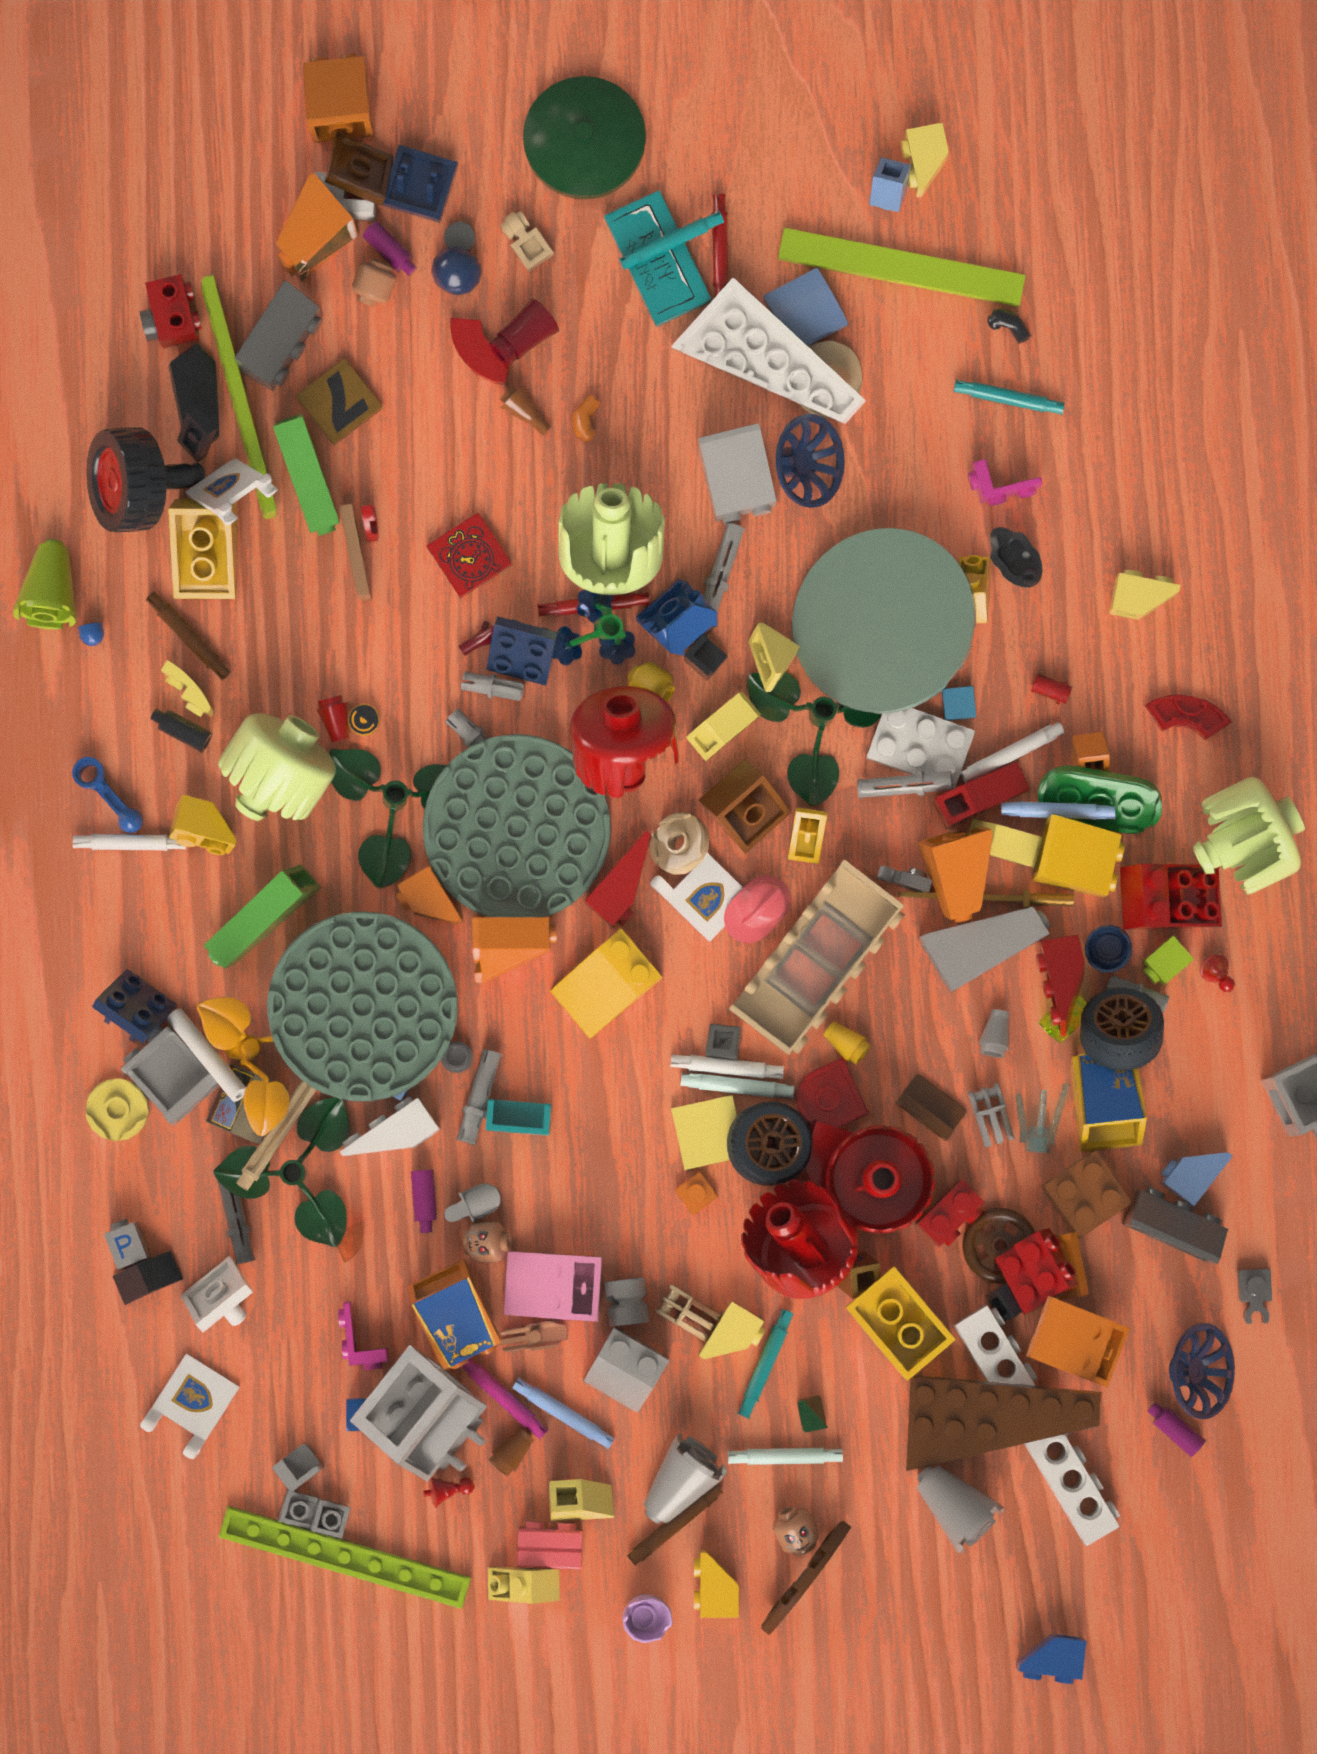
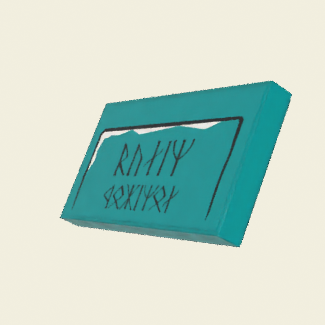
M660 190L604 215V220L622 257L634 252L635 248L637 249L678 229ZM685 243L643 262V264L638 263L628 268L655 327L663 325L712 301Z

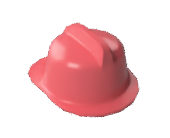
M764 875L751 880L730 901L725 909L724 923L730 936L743 943L758 942L767 936L789 911L791 902L789 890L782 881L773 876Z

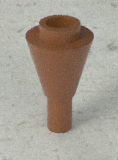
M511 386L500 398L504 403L500 407L502 410L526 423L529 422L542 436L551 428L537 414V410L522 386L517 390Z

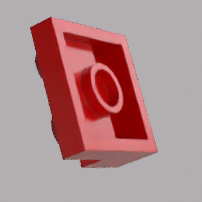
M1050 1228L1035 1232L995 1258L1024 1315L1045 1305L1048 1296L1057 1298L1079 1285L1073 1265L1064 1257L1061 1251L1060 1240L1051 1232Z

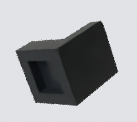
M704 632L684 655V662L708 681L728 656L709 640V636Z

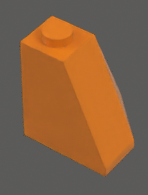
M972 828L970 830L971 835H967L966 832L954 831L918 841L920 852L930 879H932V885L943 915L951 920L954 919L955 922L972 919V913L981 911L993 837L992 831L989 828Z
M472 917L473 959L476 964L475 983L477 985L485 984L550 952L551 944L556 943V925H550L549 917Z

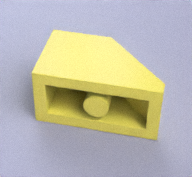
M731 1301L700 1351L699 1356L703 1359H708L748 1349L751 1343L757 1346L766 1329L761 1327L764 1320Z

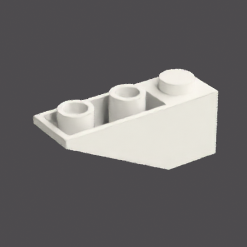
M408 1097L394 1107L397 1111L389 1118L382 1115L368 1125L371 1128L369 1132L363 1136L356 1133L342 1143L345 1148L340 1151V1154L342 1156L415 1148L441 1129L419 1098L412 1100Z

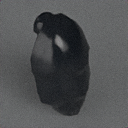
M997 527L993 529L990 534L992 548L990 558L994 565L1000 569L1003 577L1020 587L1030 588L1037 585L1042 577V561L1038 551L1031 545L1029 539L1023 533L1013 532L1007 528Z

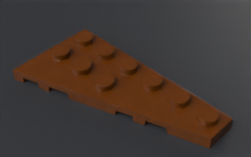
M914 1375L911 1378L906 1471L1098 1427L1101 1424L1103 1392Z

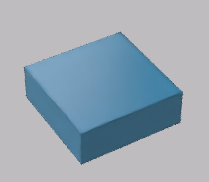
M973 686L942 690L945 720L952 721L977 717Z

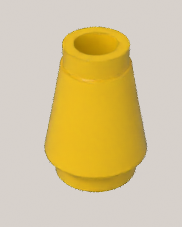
M835 1021L830 1024L823 1035L848 1063L852 1061L856 1065L859 1064L871 1048V1044L866 1041L867 1037Z

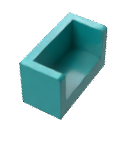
M488 1099L485 1130L550 1136L552 1104Z

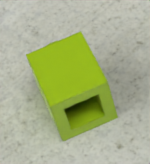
M1172 936L1141 963L1145 966L1143 972L1147 978L1154 984L1159 982L1162 986L1190 964L1194 958Z

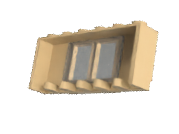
M844 859L729 1010L786 1054L790 1055L792 1051L798 1054L809 1040L804 1036L811 1026L818 1029L828 1016L823 1011L830 1001L837 1004L848 990L843 984L850 976L856 979L867 964L862 961L869 951L875 955L886 939L881 935L889 926L894 930L905 916L900 911L904 905Z

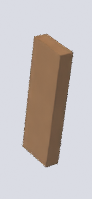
M352 504L342 505L340 512L357 596L361 601L370 600L372 597L354 508Z

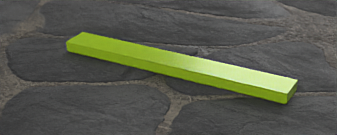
M784 228L778 260L1016 307L1020 306L1026 276L1024 274Z
M206 276L201 279V290L249 467L265 475L267 473L239 368L235 360L214 276ZM256 487L255 490L263 518L266 520L276 517L277 509L273 494L270 497H266Z
M227 1506L219 1533V1538L460 1609L463 1608L471 1580L470 1576L341 1538L313 1532L307 1528L279 1522L276 1519L232 1506Z

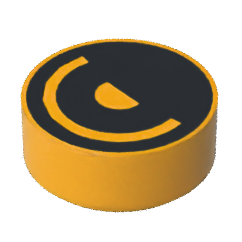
M360 704L350 711L348 723L352 731L357 735L369 736L379 728L380 717L376 709L371 705Z

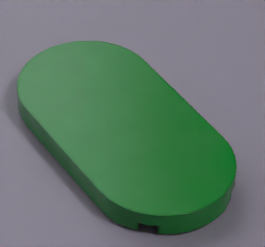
M1066 765L1048 771L1042 777L1038 786V802L1097 803V805L1115 806V819H1072L1109 831L1127 834L1140 833L1144 831V828L1150 825L1151 827L1154 826L1162 815L1163 800L1160 791L1153 783L1140 777Z

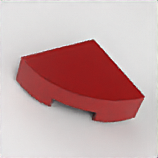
M372 505L361 506L367 542L378 541L379 533L376 511Z

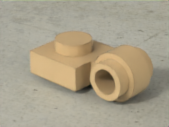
M521 211L516 214L512 212L503 218L504 222L500 224V227L509 240L514 237L518 239L511 244V248L528 272L554 255V252L537 228L527 233L526 229L530 227V224Z

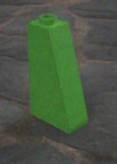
M303 413L274 422L273 429L310 533L317 531L318 536L335 531L334 525L339 524L340 520Z
M302 865L282 870L203 945L209 951V958L214 964L222 966L224 969L235 965L322 887Z

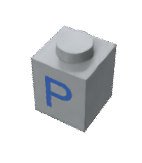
M128 1219L121 1220L110 1225L111 1231L104 1234L117 1269H123L151 1258L138 1222L129 1224Z

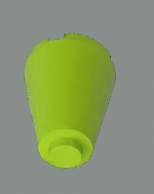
M48 539L45 543L38 545L14 605L13 616L17 620H20V616L27 619V625L42 629H62L63 623L69 622V627L75 624L76 608L69 549L63 545V542Z

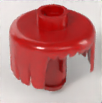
M636 686L606 688L587 697L580 703L572 715L570 736L575 773L586 787L591 788L592 784L594 792L598 794H606V785L609 796L613 798L623 797L624 792H633L639 789L646 778L645 761L648 758L650 760L655 758L658 753H663L669 746H671L674 752L675 765L679 761L675 714L670 704L651 690Z
M869 1126L848 1135L833 1151L826 1169V1189L829 1190L849 1214L856 1228L871 1233H891L901 1230L918 1220L923 1215V1210L929 1206L933 1196L931 1193L935 1188V1178H933L935 1169L932 1160L929 1159L928 1151L923 1144L917 1142L918 1139L912 1134L906 1133L904 1130L894 1126Z
M792 1180L788 1183L790 1189L786 1185H777L774 1188L777 1196L770 1192H765L760 1196L762 1206L758 1203L751 1206L748 1212L751 1220L745 1218L743 1222L745 1232L741 1234V1245L745 1250L744 1255L748 1262L773 1290L789 1298L810 1299L831 1291L847 1277L857 1258L859 1239L852 1218L829 1190L811 1181H805L803 1184L799 1180Z

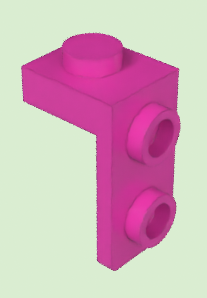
M986 459L973 462L972 472H968L971 490H977L980 504L988 502L989 506L1002 504L1007 501L1006 497L1017 494L1019 498L1033 496L1037 494V489H1040L1043 484L1042 478L1039 477L993 489Z
M352 1301L343 1302V1308L338 1309L340 1328H346L347 1340H342L341 1342L343 1359H349V1366L363 1364L364 1370L383 1368L382 1362L390 1361L388 1348L357 1351Z

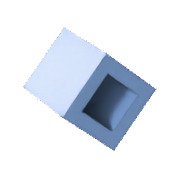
M881 157L873 176L869 205L899 212L907 194L911 165Z

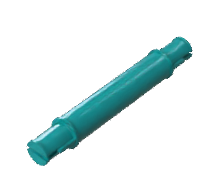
M719 211L705 218L700 217V219L637 249L635 248L634 252L619 258L623 270L638 263L643 264V262L689 240L708 233L709 229L724 223L723 217Z
M956 379L953 392L971 395V398H979L1042 413L1047 411L1062 415L1065 402L1047 399V396L1043 397L976 381L970 383Z
M782 1309L776 1325L772 1326L771 1333L747 1389L743 1394L745 1397L737 1414L750 1419L756 1401L759 1402L761 1393L788 1333L787 1329L794 1313Z

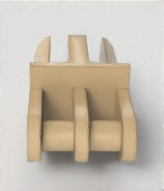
M671 1285L669 1288L672 1290L668 1297L664 1296L662 1299L665 1301L660 1310L657 1308L655 1312L706 1342L709 1336L682 1321L683 1318L687 1316L713 1331L715 1325L695 1314L689 1308L691 1305H694L717 1320L722 1315ZM679 1295L688 1299L684 1308L675 1303ZM672 1307L681 1311L677 1320L668 1315Z

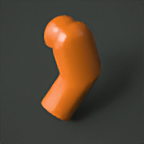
M588 395L572 415L573 433L583 442H589L595 436V429L591 427L590 417L601 405L592 395Z

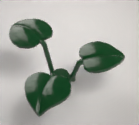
M785 672L771 692H765L759 673H750L748 676L747 689L749 699L761 713L760 716L771 722H782L788 717L790 710L794 712L809 711L811 723L818 727L813 755L801 754L796 756L789 764L787 779L792 790L809 806L821 804L832 794L839 779V768L835 759L831 756L818 757L825 727L832 722L836 713L843 712L845 721L849 725L858 728L872 726L880 719L882 714L854 710L838 702L835 703L834 700L825 696L817 698L813 704L807 702L804 705L796 706L794 704L798 702L801 690L798 681L792 675Z
M332 749L329 755L335 763L336 773L331 783L337 793L345 799L359 801L365 797L368 789L372 792H382L383 804L390 810L386 838L380 835L370 836L361 844L358 852L360 867L373 885L380 889L388 887L403 876L411 858L408 843L403 839H392L395 813L406 805L409 796L413 798L421 797V805L425 809L430 791L436 779L447 765L433 764L418 770L413 778L414 787L418 792H414L410 788L407 789L403 782L397 780L390 781L386 785L373 786L380 779L381 768L377 758L368 751L360 749Z
M332 1097L320 1100L309 1106L301 1114L297 1123L299 1138L310 1142L309 1146L297 1160H288L283 1163L280 1170H269V1161L260 1174L257 1181L254 1180L248 1191L240 1187L236 1182L242 1174L241 1170L257 1149L255 1146H243L230 1153L214 1169L213 1173L216 1179L231 1193L247 1199L259 1198L269 1191L270 1181L268 1176H280L285 1184L298 1185L310 1201L302 1202L296 1209L294 1221L297 1230L310 1241L337 1247L341 1243L346 1231V1207L342 1199L331 1190H323L316 1197L313 1196L303 1182L307 1176V1170L303 1162L315 1145L321 1151L332 1152L340 1149L343 1146L342 1143L348 1139L350 1123L344 1101L340 1098Z

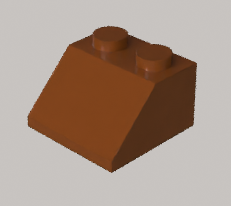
M746 759L741 761L699 799L711 817L745 854L792 813L765 776Z

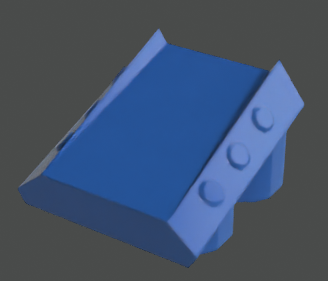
M678 579L636 616V621L670 653L684 655V650L711 626L717 627V611L710 606L698 590H693L686 581Z

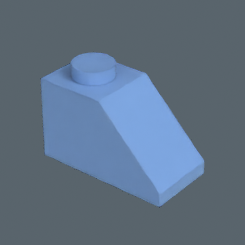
M1225 1152L1183 1157L1177 1161L1171 1159L1161 1172L1165 1177L1160 1183L1185 1203L1195 1206L1233 1156Z

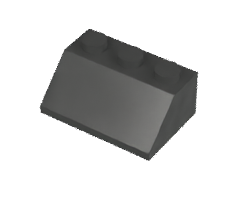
M284 280L235 357L241 372L271 391L277 385L282 386L290 372L287 368L293 359L297 361L306 348L305 340L310 333L314 335L322 323L323 319L320 318L322 313L319 306Z
M1147 1187L1146 1191H1136L1132 1204L1122 1223L1123 1225L1207 1263H1219L1228 1228L1221 1226L1222 1219L1205 1213L1204 1217L1192 1213L1193 1206L1176 1200L1175 1204L1163 1200L1165 1194L1151 1187Z

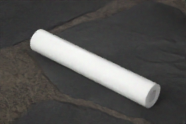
M179 1008L171 1012L167 1017V1021L233 1102L242 1099L246 1087L182 1009Z

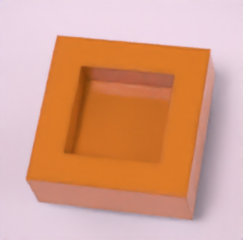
M701 1172L675 1189L692 1216L718 1198Z

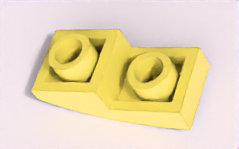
M167 660L161 669L168 676L165 682L180 691L183 687H186L181 696L187 702L185 708L199 717L203 713L212 717L214 710L205 694L185 672Z

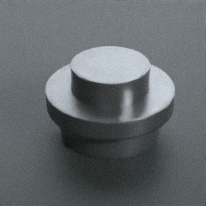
M451 1042L441 1059L442 1064L450 1072H464L472 1063V1051L465 1043Z

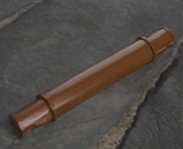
M155 591L146 598V601L158 612L157 616L175 632L207 668H211L221 681L231 673L219 660L220 657L179 616L169 603L166 604Z
M716 1484L670 1522L663 1523L633 1549V1552L627 1555L635 1566L640 1561L643 1562L702 1511L710 1507L718 1499V1496L723 1493L721 1488Z

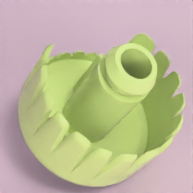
M607 483L599 484L596 495L594 494L593 486L584 487L579 494V500L577 493L572 494L568 502L561 507L558 528V557L561 568L566 576L579 587L602 595L630 593L652 581L661 568L664 554L665 518L662 515L660 505L653 502L652 497L647 494L644 495L643 501L640 490L635 487H630L629 495L627 496L625 485L620 483L613 484L612 488H609Z
M254 713L246 717L218 762L223 776L227 777L231 772L229 781L233 786L237 785L244 776L239 787L242 795L236 796V808L245 816L256 821H260L268 815L266 809L277 812L282 807L281 816L283 818H290L293 814L292 820L307 818L336 773V766L332 757L317 742L320 737L319 732L303 719L293 715H288L285 721L263 713Z
M1248 777L1202 801L1201 807H1204L1203 814H1210L1208 818L1209 825L1225 821L1215 828L1212 834L1207 836L1208 841L1202 844L1198 841L1193 847L1194 853L1206 874H1215L1214 869L1220 866L1224 870L1228 867L1236 868L1245 865L1234 872V877L1238 882L1245 881L1240 886L1241 889L1247 890L1245 891L1246 894H1252L1296 873L1300 869L1301 857L1293 836L1304 831L1305 826L1289 796L1276 802L1260 779Z

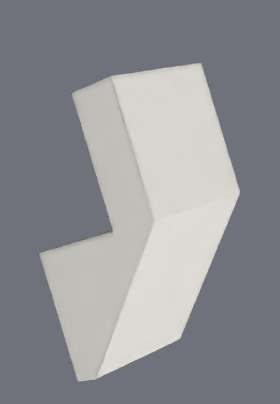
M315 172L317 177L354 220L375 221V203L368 200L347 199V191L324 182L326 173Z

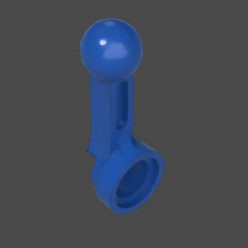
M84 757L78 760L72 770L74 781L84 789H93L98 792L119 816L118 823L123 831L128 833L138 831L143 825L142 814L137 809L128 808L110 788L105 779L103 765L92 757ZM89 766L96 767L97 777L91 782L83 781L82 773L84 769Z

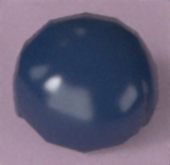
M451 246L441 250L433 259L431 273L438 287L450 294L462 295L470 293L479 284L482 267L479 259L473 253L458 246Z
M1101 925L1093 930L1085 943V954L1088 963L1103 973L1117 972L1124 968L1132 955V943L1126 931L1115 925Z

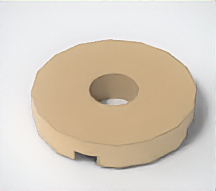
M686 812L673 813L665 817L659 823L660 827L657 831L653 832L649 850L652 860L662 870L674 875L685 874L695 869L703 861L709 848V834L707 827L699 818ZM684 836L683 846L678 850H674L675 841L679 837Z

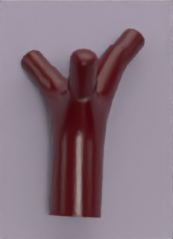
M484 621L476 635L458 645L463 655L465 656L481 646L491 644L494 625L488 628L489 622Z

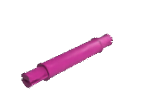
M468 1358V1362L461 1366L470 1374L468 1377H471L512 1415L523 1428L527 1427L539 1440L548 1431L535 1418L536 1415L529 1411L486 1371L481 1364L478 1365L471 1358Z

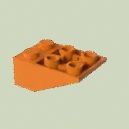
M1048 1296L1041 1310L1040 1319L1035 1333L1030 1340L1026 1356L1108 1388L1130 1328Z

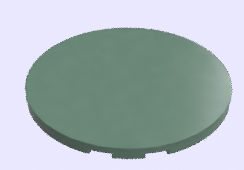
M896 528L874 529L855 534L842 540L823 554L810 569L801 584L792 617L793 642L800 646L797 652L798 659L811 681L823 693L843 706L876 714L894 713L913 708L928 701L942 691L966 661L972 647L971 642L974 628L976 627L977 611L974 593L967 575L956 559L944 547L922 534Z
M511 734L497 736L478 742L462 751L443 769L436 779L428 796L424 811V845L429 863L443 887L458 902L486 917H547L562 911L581 897L597 878L604 864L610 843V815L605 796L594 792L592 784L591 788H588L582 783V780L575 773L571 751L553 741L532 735Z
M376 912L339 914L322 920L305 930L289 945L281 956L271 979L267 999V1016L272 1038L278 1052L289 1068L302 1081L324 1094L359 1102L396 1096L412 1088L427 1077L443 1058L450 1045L458 1011L457 992L453 975L447 961L436 945L413 925L396 917Z

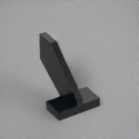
M196 343L172 360L168 367L181 425L177 441L198 463L207 456L211 444L219 438L220 433L216 362Z

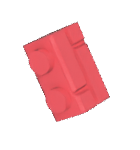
M526 1521V1526L519 1527L517 1567L581 1570L583 1529H576V1523L557 1522V1528H545V1522Z

